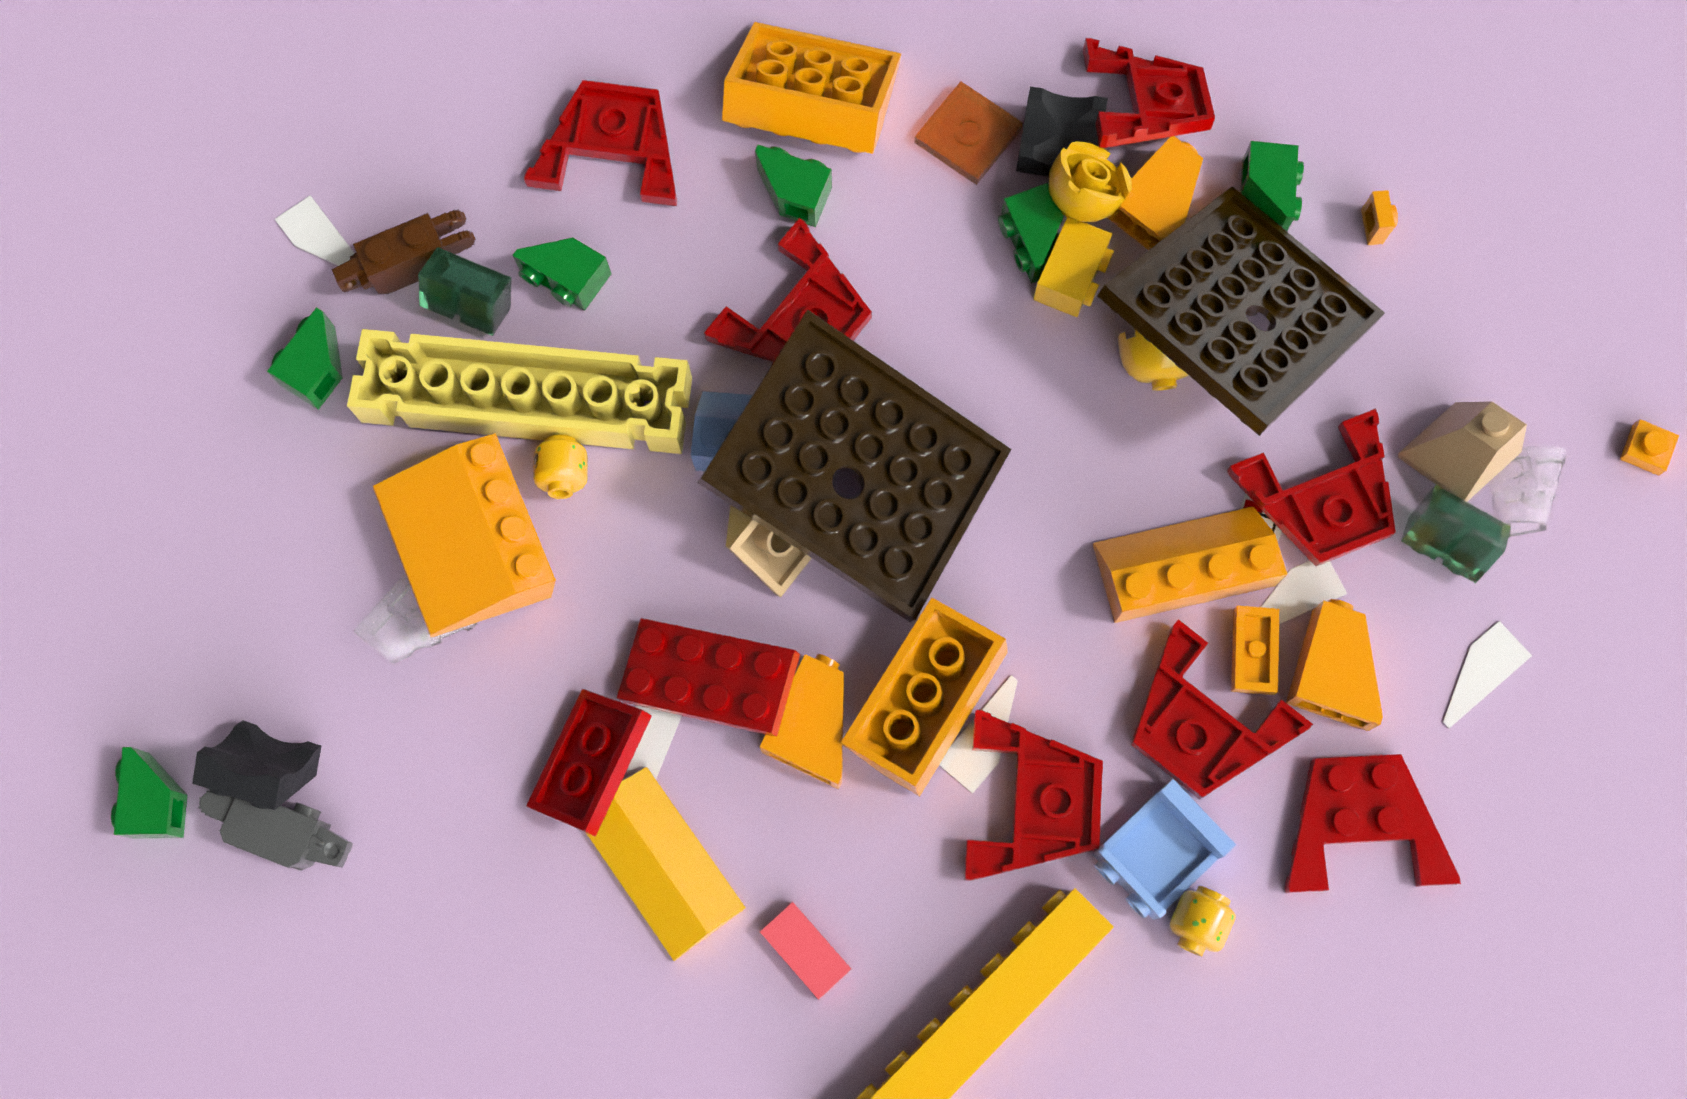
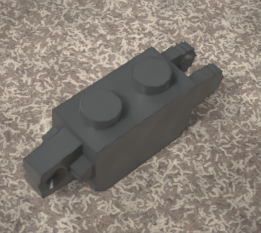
M206 791L199 798L200 806L198 808L201 809V813H205V815L223 822L220 834L224 843L287 868H295L302 871L313 866L315 862L342 868L353 845L352 842L331 831V824L318 820L321 811L296 802L293 809L280 805L276 810L259 809L252 806L250 802L232 796L216 795L211 791Z

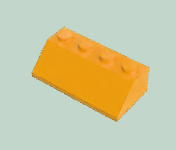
M1254 507L1093 543L1114 623L1275 587L1287 575L1276 535Z
M931 597L845 734L841 744L881 774L920 797L1007 655L1006 638Z

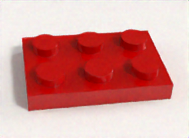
M582 689L526 807L596 837L652 715L642 709Z

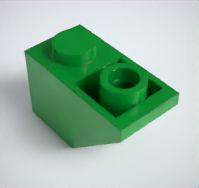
M1251 141L1242 159L1240 193L1283 229L1288 231L1292 222L1299 220L1302 209V198L1296 197L1297 185L1301 184L1304 171L1303 161H1298L1299 145Z
M758 144L755 149L757 170L779 215L795 221L801 218L807 225L816 227L832 189V169L815 159L804 160L792 156L780 147L772 146L768 148Z
M1048 183L1004 198L1001 215L998 216V223L1003 236L1006 239L1010 237L1015 247L1013 255L1020 272L1026 271L1031 284L1040 279L1060 233L1064 217L1049 193Z
M573 237L520 248L512 255L520 270L518 274L524 281L534 287H538L541 284L551 290V295L563 305L571 307L574 304L584 311L612 274L605 256Z
M316 307L310 316L305 317L299 323L296 334L287 346L280 349L274 355L267 372L280 386L318 410L343 379L336 328L326 314Z
M123 747L122 757L117 762L115 769L116 781L119 786L117 802L114 803L111 810V823L114 827V835L132 839L184 838L188 795L150 753L133 747Z

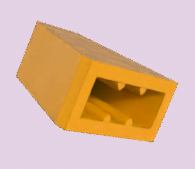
M1175 136L1169 137L1131 178L1132 190L1121 206L1107 218L1147 250H1150L1185 223L1203 157L1188 142H1182Z
M1330 599L1328 602L1322 601L1312 610L1286 703L1344 724L1370 731L1381 725L1383 714L1366 615L1354 611L1353 605L1345 601Z
M805 654L794 675L777 737L765 735L760 745V750L763 754L839 790L842 784L843 745L841 741L843 739L844 672L838 670L840 666L838 662L825 655L817 654L813 658Z

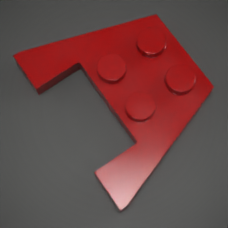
M1085 38L1083 56L1086 72L1125 74L1133 113L1099 111L1095 124L1099 148L1114 147L1212 129L1215 114L1203 67L1155 55L1154 60L1150 61L1135 57L1131 48L1118 46L1116 52L1099 47L1100 40Z
M582 80L558 119L560 124L551 139H546L540 149L541 155L534 167H529L524 177L527 187L562 191L569 155L645 164L640 191L642 202L677 206V195L659 90Z
M799 218L778 243V251L807 270V272L768 320L758 329L726 306L704 332L705 339L710 343L774 362L807 310L853 341L872 319V311L846 276L840 273L830 260L828 252L810 233V229L805 221Z
M1376 408L1342 421L1338 426L1355 460L1352 464L1286 490H1282L1264 452L1230 465L1227 469L1228 475L1315 567L1390 538L1396 533L1389 482L1385 481L1382 459L1385 455L1383 443L1379 441L1377 425L1380 422Z
M1178 619L1169 632L1131 746L1200 800L1309 730L1313 723L1286 702L1280 700L1254 733L1183 678V675L1205 649L1208 642Z
M975 710L972 751L1017 755L1012 843L967 840L964 881H974L1099 849L1103 761L1055 740H1048L1029 732L1024 727L993 717L990 713L983 710Z
M1402 754L1315 758L1311 760L1300 810L1302 815L1297 839L1294 840L1291 853L1293 856L1284 886L1285 893L1322 892L1329 890L1324 845L1409 841L1416 887L1461 884L1460 876Z

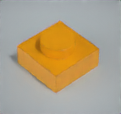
M1388 190L1372 191L1363 205L1361 213L1367 245L1383 244L1393 229L1396 228L1398 212L1396 206L1391 205Z
M1639 419L1631 427L1620 460L1659 476L1667 471L1679 435Z

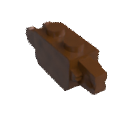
M459 209L449 211L432 219L426 213L354 243L353 246L356 253L350 256L349 261L331 270L338 286L344 293L359 287H363L364 290L374 287L378 294H390L447 270L452 264L450 257L463 252L465 249L468 250L472 245H475L476 239L473 232L463 230L441 239V236L465 225L466 216Z

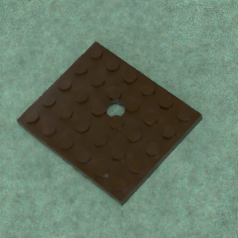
M1233 186L1104 284L1097 295L1098 298L1136 329L1147 341L1151 342L1172 360L1177 367L1187 373L1212 397L1216 398L1238 417L1243 424L1247 425L1259 436L1385 314L1384 311ZM1258 312L1264 315L1270 322L1267 331L1256 328L1253 323L1248 321L1246 315L1255 316Z
M807 310L697 483L908 622H912L918 617L1012 449ZM849 468L859 475V484L862 490L858 497L846 499L836 493L833 488L832 479L837 470Z

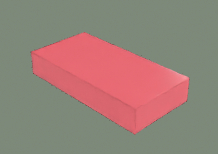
M793 902L760 931L818 1000L851 970L849 965Z

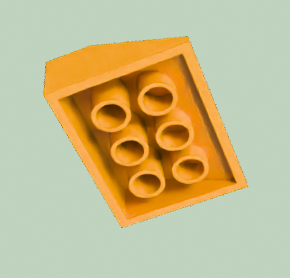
M754 22L724 80L722 121L734 123L742 128L752 127L770 131L779 136L807 139L815 144L843 147L856 153L866 152L873 154L882 131L902 53Z
M496 433L456 444L373 485V491L430 638L551 598L556 579Z

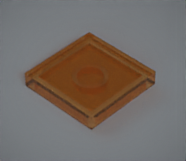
M960 81L915 135L914 143L977 185L1022 130L1023 122Z

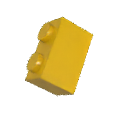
M1067 216L1037 283L1033 300L1074 317H1078L1083 304L1090 307L1100 285L1093 282L1098 271L1106 272L1114 254V250L1108 248L1112 233Z

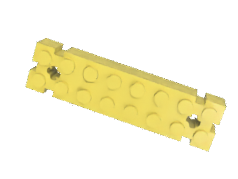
M362 329L356 360L364 369L363 376L353 375L347 407L361 423L393 426L395 416H398L411 428L482 435L496 433V436L543 441L553 435H568L583 445L634 449L635 440L646 441L650 451L682 454L686 429L682 408L689 407L692 386V374L688 360L655 357L654 367L642 366L638 355L410 334L409 343H403L395 332Z

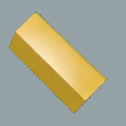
M645 767L623 780L596 837L588 833L586 834L673 961H676L745 910L746 907L650 770Z

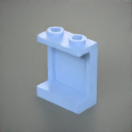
M1172 779L1092 855L1098 860L1095 868L1104 879L1112 885L1118 882L1127 891L1129 896L1126 898V901L1132 909L1142 918H1146L1149 915L1155 920L1160 919L1170 905L1218 859L1228 854L1236 844Z

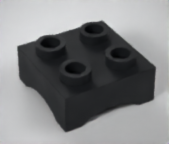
M1030 86L1016 172L1049 176L1051 167L1063 148L1067 149L1072 142H1087L1099 146L1095 124L1099 111L1106 112L1108 98L1098 96L1068 97L1052 93L1044 88Z
M242 720L235 725L230 734L220 744L210 748L205 746L197 752L192 784L207 788L216 795L232 796L250 802L252 806L259 809L276 810L316 777L322 746L309 741L303 743L283 742L269 736L256 724Z

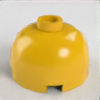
M1072 142L1067 149L1063 148L1051 167L1049 172V193L1055 205L1066 217L1069 216L1083 222L1103 220L1110 217L1121 206L1132 190V179L1125 166L1120 162L1116 168L1113 163L1107 160L1111 153L1104 148H1099V146L1087 142Z
M1136 329V337L1126 339L1125 332L1118 336L1119 354L1123 367L1138 382L1152 383V390L1174 389L1177 387L1176 380L1189 376L1151 342L1147 341Z

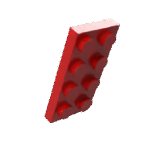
M641 618L616 698L624 703L777 737L800 654L794 649Z

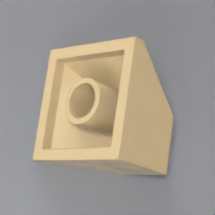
M1492 401L1455 402L1398 453V458L1462 504H1465L1522 452L1527 424Z
M730 505L726 547L776 596L781 598L811 560V557Z

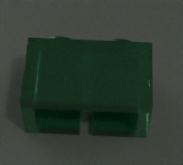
M439 247L436 248L418 274L419 306L450 319H453L456 314L460 315V323L491 336L495 334L511 309L512 277Z
M1435 485L1408 517L1401 542L1410 546L1415 552L1424 554L1433 560L1437 557L1442 558V565L1447 567L1452 573L1463 576L1476 584L1505 552L1511 526Z

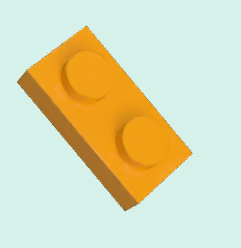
M1236 606L1233 609L1231 692L1275 695L1278 693L1279 609Z

